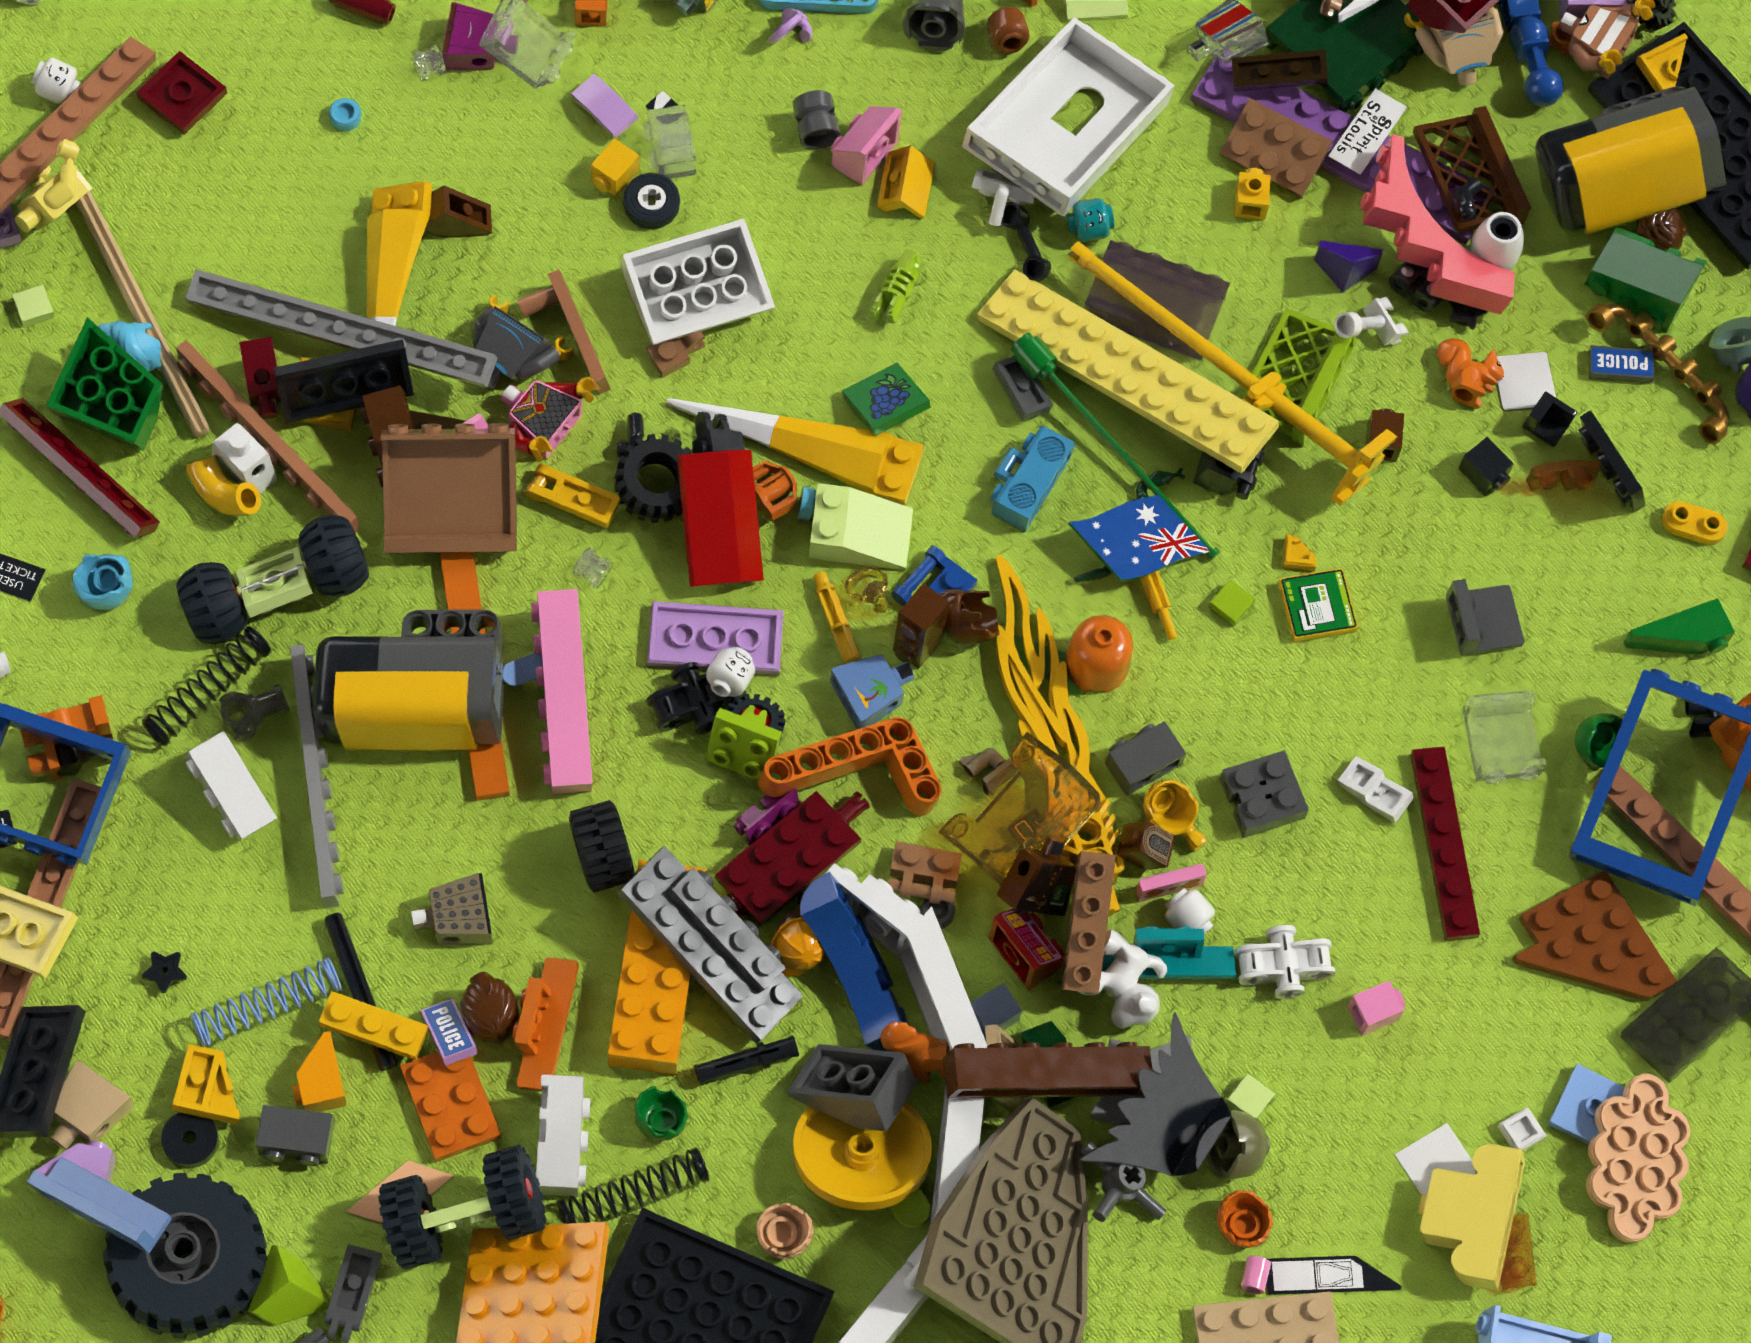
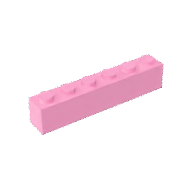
M578 589L538 591L537 602H531L532 622H539V634L533 635L535 655L541 654L542 666L536 667L537 687H543L544 699H538L539 719H546L547 731L541 732L542 752L548 751L549 764H543L544 784H551V794L592 791V771Z

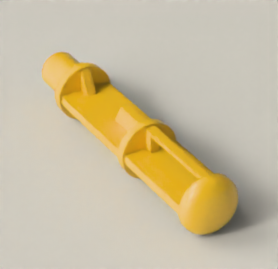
M825 571L816 573L813 576L817 585L816 594L819 597L830 626V631L837 644L842 663L848 664L861 660V654H859L849 628L850 625L844 615L835 586L830 584Z

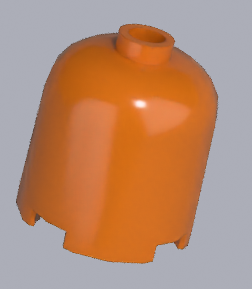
M1098 615L1082 621L1073 632L1065 657L1067 674L1072 682L1083 691L1093 690L1108 693L1120 687L1127 678L1134 647L1131 633L1126 625L1114 617Z

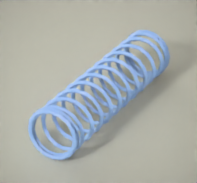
M326 957L322 961H317L320 983L311 968L308 966L304 967L307 988L300 976L295 971H292L291 980L295 995L287 981L279 976L278 984L282 1000L273 985L267 981L265 989L269 1005L259 989L253 987L252 993L257 1012L248 997L241 992L239 996L244 1018L231 998H227V1008L231 1023L220 1005L215 1003L214 1013L218 1029L205 1009H201L203 1026L196 1012L194 1014L191 1013L190 1017L202 1046L211 1045L204 1014L219 1039L224 1040L217 1008L234 1035L237 1034L230 1003L245 1028L250 1029L243 998L257 1021L262 1024L263 1019L256 992L270 1016L275 1019L276 1014L269 987L284 1012L288 1013L289 1010L282 982L288 989L297 1007L301 1008L302 1005L295 977L298 979L310 1002L314 1003L307 970L324 997H327V992L320 965L326 972L334 991L337 993L341 991L342 987L330 958Z

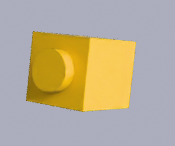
M614 138L591 164V180L599 190L603 192L608 191L617 197L639 172L640 155Z

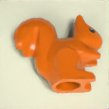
M1455 338L1446 339L1438 345L1436 357L1439 358L1441 365L1447 367L1446 379L1451 387V395L1454 401L1479 409L1482 404L1479 397H1485L1486 392L1492 393L1494 388L1491 385H1496L1497 381H1501L1504 377V370L1496 357V351H1490L1484 362L1479 363L1471 360L1472 351L1465 341Z
M892 1022L883 1028L880 1036L882 1046L886 1051L905 1054L916 1081L920 1077L925 1084H929V1075L937 1070L945 1080L943 1057L950 1052L947 1039H938L932 1035L917 1032L915 1027L909 1026L906 1022Z

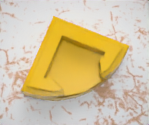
M1290 534L1285 535L1282 568L1315 571L1316 558L1314 553L1301 542L1300 538Z

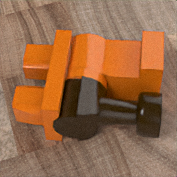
M102 695L89 698L88 703L70 708L56 709L47 714L46 712L36 714L113 740ZM20 730L25 748L44 745L45 752L27 756L32 777L51 774L53 781L63 779L62 776L78 773L82 763L101 757ZM104 758L106 762L112 761L110 759Z

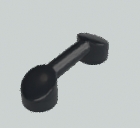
M1008 202L1005 206L1001 224L1017 231L1028 258L1023 264V274L1029 280L1040 282L1050 273L1051 262L1041 256L1028 227L1030 222L1028 211L1017 203Z

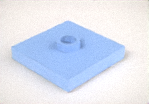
M1576 1064L1548 1125L1589 1145L1592 1138L1599 1133L1595 1125L1594 1116L1597 1107L1604 1100L1614 1096H1622L1625 1087Z

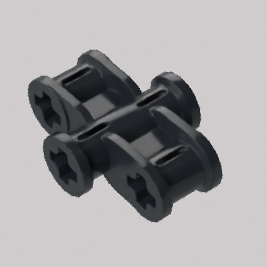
M689 662L671 672V677L673 681H677V685L654 692L646 699V702L655 712L659 721L657 723L659 731H669L694 720L696 724L694 730L696 734L700 735L712 731L716 712H718L719 708L726 709L729 703H733L736 697H721L715 694L707 681L706 674L699 676L700 667L698 663ZM744 691L742 695H739L737 697H739L742 700L743 695L747 694L746 691Z

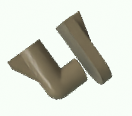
M987 748L980 754L963 757L959 760V764L972 778L989 765L994 769L982 779L983 791L987 796L990 794L993 796L1001 785L1017 773L1020 767V763L1015 758L1006 760L994 748Z

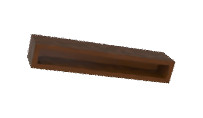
M1069 1042L1056 1043L1052 1047H1040L1039 1043H1025L1016 1048H1008L1006 1043L990 1044L987 1048H975V1045L972 1043L955 1045L943 1057L947 1098L1143 1096L1138 1077L1139 1069L1153 1071L1150 1046H1137L1136 1042H1123L1117 1044L1116 1047H1105L1103 1042L1088 1043L1084 1047H1073L1072 1043Z

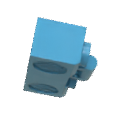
M1041 426L1036 435L1030 432L1022 446L1025 454L1015 448H1009L994 472V476L1003 481L1005 485L999 483L990 498L994 502L992 514L1026 532L1070 461L1075 442L1045 426ZM1017 462L1021 464V466L1017 470L1016 474L1013 475L1010 473V471Z

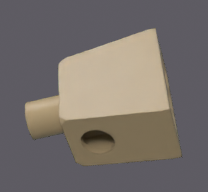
M77 1060L63 1084L53 1116L61 1124L50 1136V1139L64 1150L69 1148L77 1136H80L87 1142L98 1141L133 1109L134 1104L131 1097Z

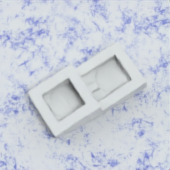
M1355 756L1337 780L1338 784L1353 797L1393 823L1397 822L1413 800V792L1385 778L1383 770Z

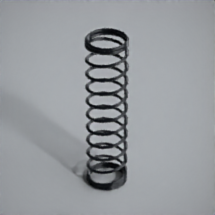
M247 626L244 629V635H236L237 645L232 643L226 644L228 655L223 652H217L216 659L218 663L207 661L208 672L198 669V681L192 678L187 679L189 690L182 687L177 688L179 699L168 696V707L163 705L157 706L159 717L154 714H147L142 719L143 726L158 743L168 746L170 739L164 730L150 717L157 719L174 737H178V734L163 718L159 708H163L171 713L184 728H188L187 724L174 711L169 699L178 702L194 719H197V715L186 705L179 690L188 693L204 710H207L206 705L193 692L190 681L203 688L213 701H217L215 695L204 685L199 675L200 672L210 677L224 693H227L224 685L213 675L209 666L210 663L221 669L234 684H237L236 679L223 666L219 655L228 658L243 675H247L246 670L233 658L229 646L239 650L253 666H257L253 658L244 651L239 637L250 642L262 657L266 658L271 654V647L259 632Z
M696 1147L686 1151L687 1167L678 1155H674V1172L665 1160H661V1177L652 1165H648V1182L639 1170H635V1187L627 1176L622 1175L621 1187L623 1194L616 1183L609 1180L608 1192L610 1200L603 1188L596 1185L595 1197L597 1205L592 1196L586 1190H583L582 1203L584 1210L578 1200L572 1195L569 1197L570 1211L565 1200H558L557 1205L563 1223H576L572 1199L580 1210L585 1222H591L585 1194L591 1201L600 1221L605 1222L598 1189L603 1194L614 1217L617 1218L618 1214L612 1195L611 1184L619 1194L627 1212L630 1213L631 1209L625 1190L624 1179L631 1187L640 1207H644L637 1174L643 1180L653 1202L656 1203L657 1199L652 1185L650 1168L659 1180L666 1197L669 1198L670 1194L664 1176L663 1163L672 1175L679 1192L682 1193L683 1189L677 1171L676 1158L684 1168L692 1187L695 1188L696 1184L691 1171L689 1153L700 1180L703 1183L709 1182V1173L704 1159Z

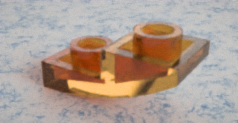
M1587 460L1554 461L1532 467L1526 482L1531 491L1539 488L1548 490L1557 486L1560 482L1565 492L1574 488L1583 490L1594 484L1601 467L1598 462Z
M1528 1212L1514 1214L1501 1274L1502 1289L1537 1286Z

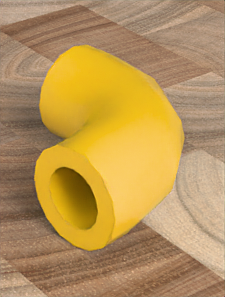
M216 455L184 465L196 492L213 509L227 516H248L259 510L261 496L258 489L249 482L240 484L231 482L223 473Z

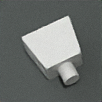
M239 423L234 424L212 443V455H216L221 469L236 484L249 482L261 494L278 480L267 451ZM253 470L260 471L256 475H252Z

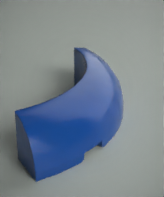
M828 872L814 880L806 889L800 903V913L825 950L844 987L858 1021L865 1045L872 1050L886 1051L882 1046L880 1038L883 1028L892 1022H906L908 1025L909 1023L903 1007H899L893 992L888 989L893 986V981L861 917L854 915L847 903V894L831 872Z

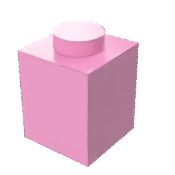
M1390 981L1354 995L1348 1004V1008L1362 1036L1399 1021L1405 1011L1403 996L1398 989L1393 988Z

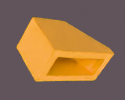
M324 1032L296 1072L298 1084L292 1085L296 1106L303 1105L306 1111L322 1112L347 1106L331 1032Z

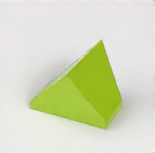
M272 1245L260 1284L254 1293L248 1312L270 1324L278 1325L328 1310L330 1299L301 1259L277 1245Z

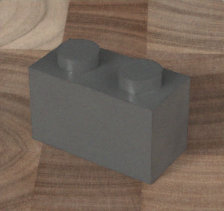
M1164 721L1157 726L1154 724L1145 726L1137 733V737L1128 742L1126 739H1123L1112 745L1105 764L1125 795L1128 796L1180 767L1183 764L1186 752Z
M263 1105L256 1141L258 1155H263L265 1160L273 1162H283L284 1158L296 1159L299 1164L305 1166H318L319 1162L328 1164L335 1124L333 1114Z

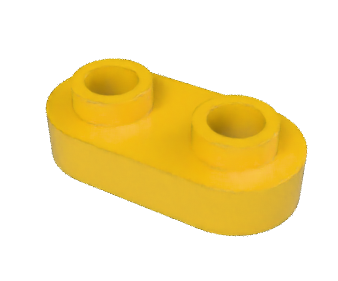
M1683 501L1670 503L1662 515V524L1666 531L1704 545L1718 544L1727 532V522L1721 514ZM1676 513H1682L1685 519L1678 518ZM1707 522L1715 524L1716 529L1710 528Z

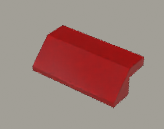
M725 450L677 455L690 587L763 581L751 450Z

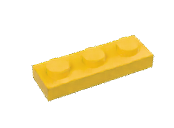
M331 991L319 1019L320 1027L415 1061L429 1031V1026L333 991Z

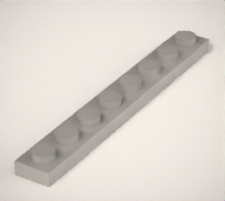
M302 644L290 646L321 898L326 908L340 906L339 894H344V886L341 874H336L335 863L340 862V854L337 842H332L331 831L336 830L333 810L328 811L327 799H332L329 779H324L323 768L328 767V759L325 747L320 748L319 737H322L323 734L312 709L314 686H312L311 675L315 674V660L313 655L307 654Z

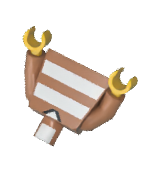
M1636 0L1635 4L1621 7H1599L1592 5L1588 8L1582 19L1566 12L1561 19L1558 29L1572 35L1568 52L1580 69L1585 72L1595 71L1608 79L1615 72L1617 64L1621 65L1623 63L1621 58L1636 33L1639 22L1637 18L1641 16L1642 19L1649 20L1653 15L1650 8H1655L1656 4L1654 0Z

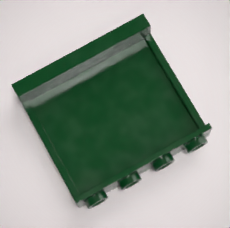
M1299 0L1266 27L1262 43L1270 51L1278 45L1286 53L1326 49L1328 83L1320 85L1340 103L1339 110L1346 112L1351 109L1353 111L1362 104L1365 96L1370 91L1373 92L1375 88L1379 90L1385 84L1387 77L1392 73L1395 75L1399 74L1406 67L1410 58L1414 55L1419 57L1424 53L1415 36L1416 28L1408 27L1404 21L1406 13H1409L1411 20L1414 22H1419V18L1401 0H1379L1339 23V13L1354 0L1342 2L1341 10L1339 12L1334 10L1332 18L1320 14L1323 0Z

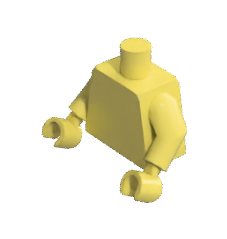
M66 139L59 143L56 156L66 159L65 164H62L60 171L49 178L51 169L48 166L36 178V182L32 184V193L17 205L21 213L15 217V223L22 231L29 232L32 228L42 229L92 189L90 184L77 170V166L74 165V161L79 153V146L76 143Z

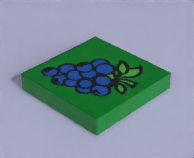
M898 363L842 390L845 401L875 436L931 408L930 400Z

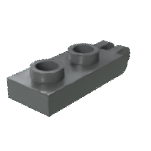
M348 1244L324 1323L330 1324L327 1335L328 1339L335 1340L339 1327L344 1328L341 1337L342 1343H349L352 1331H360L383 1257L382 1253Z

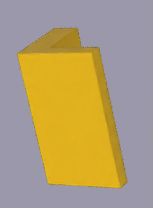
M911 145L887 152L877 207L884 212L904 207L918 218H925L935 162Z

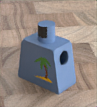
M876 655L831 669L830 682L856 729L875 724L897 709L903 702L904 693L901 686L914 680V674L907 662L891 669L883 655Z

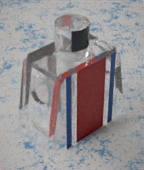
M1226 0L1196 22L1195 27L1199 39L1188 45L1191 56L1197 62L1211 55L1221 64H1228L1232 62L1233 57L1246 56L1266 47L1269 43L1262 19L1237 0Z

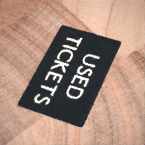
M0 553V591L31 601L45 573V569Z

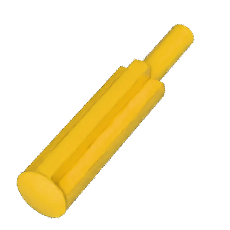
M1156 571L1140 578L1153 614H1159L1167 638L1172 641L1177 638V633L1168 612L1171 604L1159 572Z

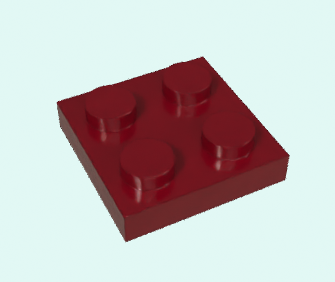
M179 51L136 94L141 102L185 135L227 94V87Z

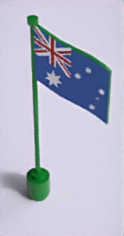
M1030 332L1020 337L1011 347V351L1015 354L1014 359L1033 380L1038 378L1045 380L1049 377L1155 494L1154 496L1126 502L1093 518L1069 522L1068 525L1120 582L1146 577L1178 561L1206 554L1210 560L1216 558L1220 554L1218 548L1215 547L1213 549L1054 374L1057 369L1055 363L1058 358L1038 336H1033Z

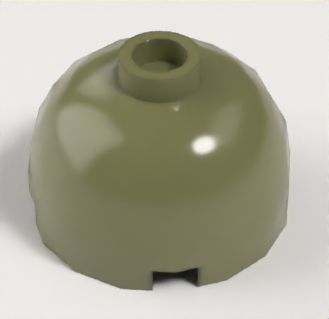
M1230 1110L1231 1118L1214 1143L1213 1149L1211 1148L1207 1154L1209 1166L1218 1178L1238 1179L1249 1177L1256 1173L1264 1163L1270 1150V1140L1258 1119L1244 1111Z

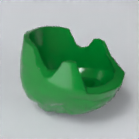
M1601 713L1583 720L1575 733V748L1580 757L1595 767L1604 768L1623 719L1614 714Z

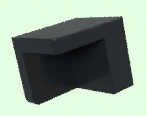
M1545 391L1522 427L1550 446L1555 447L1575 418L1577 411Z

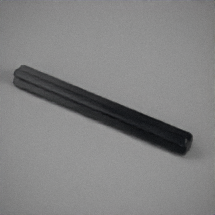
M338 912L328 915L324 920L353 999L376 1007L342 914ZM371 1045L381 1071L391 1069L397 1065L393 1052Z

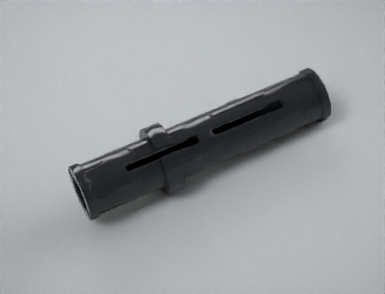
M791 1035L788 1038L768 1044L763 1042L756 1043L754 1048L705 1063L695 1064L694 1068L699 1085L702 1086L706 1083L762 1067L763 1070L770 1068L772 1063L798 1057L799 1051L795 1038Z

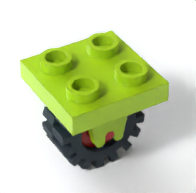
M744 694L742 700L736 697L733 703H729L727 710L719 708L715 716L705 760L746 775L751 779L759 780V776L768 759L777 754L785 726L783 710L778 711L779 705L776 702L770 705L771 699L765 697L764 701L759 700V694H754L753 699H750L749 694Z

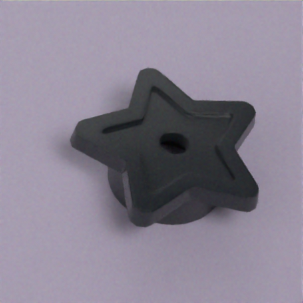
M1448 300L1453 308L1449 321L1456 322L1462 326H1468L1472 330L1476 327L1477 318L1488 313L1486 310ZM1464 308H1468L1469 312H1465Z
M155 951L152 952V966L142 974V978L154 981L161 993H166L168 988L177 981L187 979V975L179 968L181 954L175 952L165 957ZM167 968L168 972L162 973V969Z

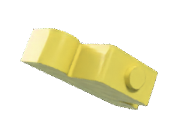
M1486 1144L1479 1147L1472 1157L1475 1175L1439 1168L1432 1171L1427 1195L1422 1194L1420 1199L1419 1214L1423 1215L1420 1231L1426 1244L1454 1249L1451 1255V1263L1458 1280L1463 1284L1498 1291L1525 1158L1522 1149Z

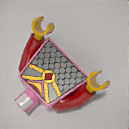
M584 377L578 383H542L534 381L525 393L513 385H509L503 392L501 401L512 408L508 418L509 428H515L516 449L534 456L537 462H541L543 458L547 460L581 418L582 401L580 399L584 398L586 402L591 403L594 400V396L590 392L592 390H599L600 387L591 377Z

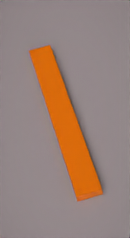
M441 552L440 558L448 610H482L473 552ZM451 627L452 634L456 633L460 628ZM485 627L479 633L485 634ZM502 739L500 744H478L476 750H469L477 801L510 796Z

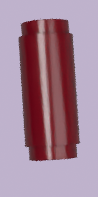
M329 0L335 7L387 25L390 24L396 9V4L391 3L390 0Z

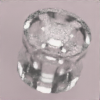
M436 44L430 45L428 50L422 52L419 50L411 52L415 70L422 82L428 80L431 75L437 74L441 76L446 74L445 64Z
M589 547L576 562L573 575L577 578L587 579L589 585L596 589L606 579L612 568L613 561L606 557H599L597 551Z

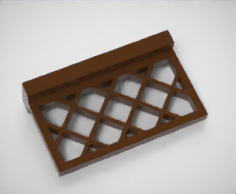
M1486 106L1474 108L1471 115L1414 127L1413 134L1457 234L1476 230L1485 219L1494 214L1486 210L1489 201L1502 206L1504 212L1514 215L1521 225H1524L1531 206ZM1466 126L1470 134L1469 140L1467 141L1453 134V129ZM1434 133L1444 139L1440 146H1437L1427 141L1425 134ZM1447 140L1463 147L1460 156L1443 149ZM1467 150L1480 156L1482 162L1479 166L1463 158ZM1438 156L1455 163L1451 172L1438 166L1436 162ZM1458 166L1475 173L1473 176L1475 178L1479 175L1491 181L1493 186L1491 191L1482 188L1477 193V195L1486 200L1482 207L1473 204L1477 210L1475 220L1462 221L1459 213H1456L1454 209L1453 193L1449 192L1447 187L1449 182L1462 186L1468 181L1454 174Z

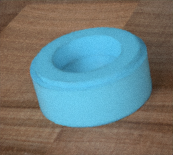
M342 98L336 100L329 109L330 122L334 128L340 131L355 129L361 122L360 106L352 99Z
M803 486L798 505V519L809 520L812 518L816 499L815 488Z

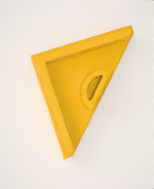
M1686 33L1637 57L1635 63L1656 92L1675 87L1688 38Z

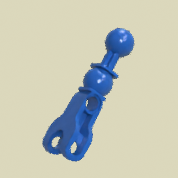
M1500 0L1498 4L1503 21L1509 32V43L1517 51L1516 61H1526L1530 72L1524 83L1526 97L1537 106L1548 107L1555 104L1562 96L1563 80L1559 73L1547 67L1545 57L1550 41L1547 28L1543 21L1540 20L1541 11L1538 0Z

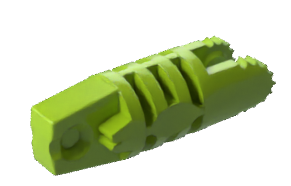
M905 249L897 264L892 266L869 311L870 319H881L882 314H884L889 305L886 314L888 323H896L920 274L921 259L917 251Z

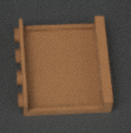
M469 423L456 424L455 429H441L440 424H423L421 429H408V425L392 424L388 425V430H382L384 553L517 551L515 428H508V424L505 423L488 424V429H475V425Z
M1081 851L1077 855L1061 989L1099 994L1116 855Z

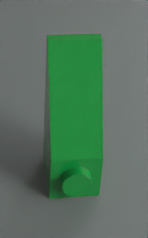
M1716 598L1631 629L1623 643L1626 648L1694 655L1710 651L1711 654H1715L1728 647V642L1735 633V630L1719 599Z

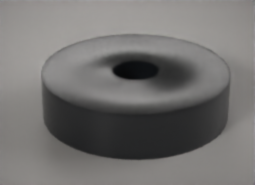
M179 1112L172 1116L162 1130L161 1142L164 1152L171 1162L180 1167L195 1168L204 1165L214 1156L218 1148L219 1136L216 1126L211 1119ZM189 1134L196 1136V1140L192 1144L184 1142V1138Z

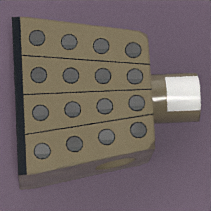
M476 873L431 888L429 890L431 907L411 910L414 930L435 927L437 944H493L482 873Z

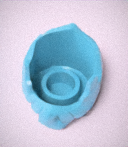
M116 321L103 323L98 326L149 372L161 367L160 341L145 332V330L153 328L151 323Z
M86 554L72 577L75 593L84 603L94 609L111 610L120 606L128 597L133 586L130 563L121 555L103 554L98 556L96 554Z

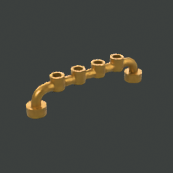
M1597 304L1587 312L1586 317L1589 325L1599 332L1609 328L1614 323L1615 317L1622 319L1627 324L1628 332L1635 338H1641L1650 347L1649 350L1654 353V358L1659 361L1663 360L1672 369L1673 377L1680 383H1686L1695 392L1696 400L1704 406L1708 405L1715 412L1716 416L1708 417L1699 426L1700 435L1706 442L1717 444L1727 435L1726 425L1728 424L1729 413L1725 404L1718 397L1722 392L1720 385L1712 379L1704 383L1696 375L1699 371V365L1693 358L1686 357L1681 361L1673 353L1677 347L1675 340L1669 335H1663L1658 338L1650 330L1654 327V321L1649 314L1641 312L1636 316L1630 309L1619 304H1609L1607 306Z

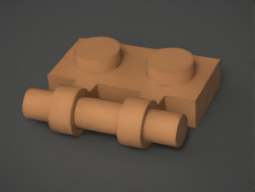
M896 841L890 876L902 878L903 880L889 878L888 884L893 888L894 893L900 894L899 897L909 899L910 896L930 899L929 903L939 904L942 901L953 904L955 890L942 887L956 889L962 854ZM913 881L932 884V886L913 883Z

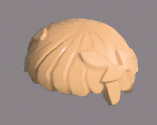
M789 1203L770 1206L759 1216L756 1224L760 1245H762L767 1254L779 1259H791L801 1254L810 1244L814 1234L810 1216L797 1206H791Z

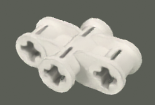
M1280 925L1271 927L1266 930V937L1270 939L1271 943L1247 944L1235 949V956L1239 958L1241 975L1238 977L1239 984L1252 986L1276 982L1277 989L1274 990L1276 998L1291 999L1305 994L1304 986L1300 985V981L1323 980L1336 975L1335 968L1331 966L1329 949L1332 947L1331 940L1323 938L1294 942L1293 936L1296 934L1294 926Z

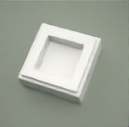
M1528 1107L1499 1123L1497 1126L1510 1147L1522 1149V1151L1544 1140L1547 1136Z

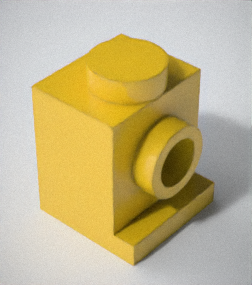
M1248 168L1245 172H1239L1236 182L1234 217L1265 220L1270 202L1271 175H1265L1258 168Z

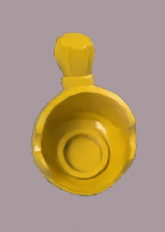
M1163 780L1154 783L1148 789L1143 801V810L1147 820L1172 835L1181 834L1185 837L1190 849L1194 852L1199 850L1207 843V840L1193 825L1198 813V802L1191 794L1190 789L1185 784L1176 780Z

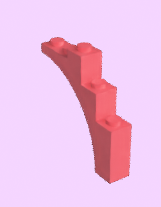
M1392 134L1386 145H1381L1378 150L1376 162L1380 164V168L1376 175L1374 186L1370 192L1364 193L1361 200L1360 210L1364 211L1363 224L1395 233L1394 245L1397 246V260L1429 268L1427 281L1431 282L1430 295L1501 315L1513 299L1515 272L1480 258L1456 242L1441 228L1421 202L1412 184L1406 165L1404 137Z

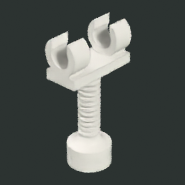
M1387 297L1375 298L1363 309L1366 317H1360L1355 312H1343L1336 317L1334 322L1335 331L1342 338L1356 337L1360 334L1361 330L1374 329L1384 346L1390 343L1391 345H1396L1402 342L1400 336L1409 335L1403 323L1395 325L1386 311L1394 309Z

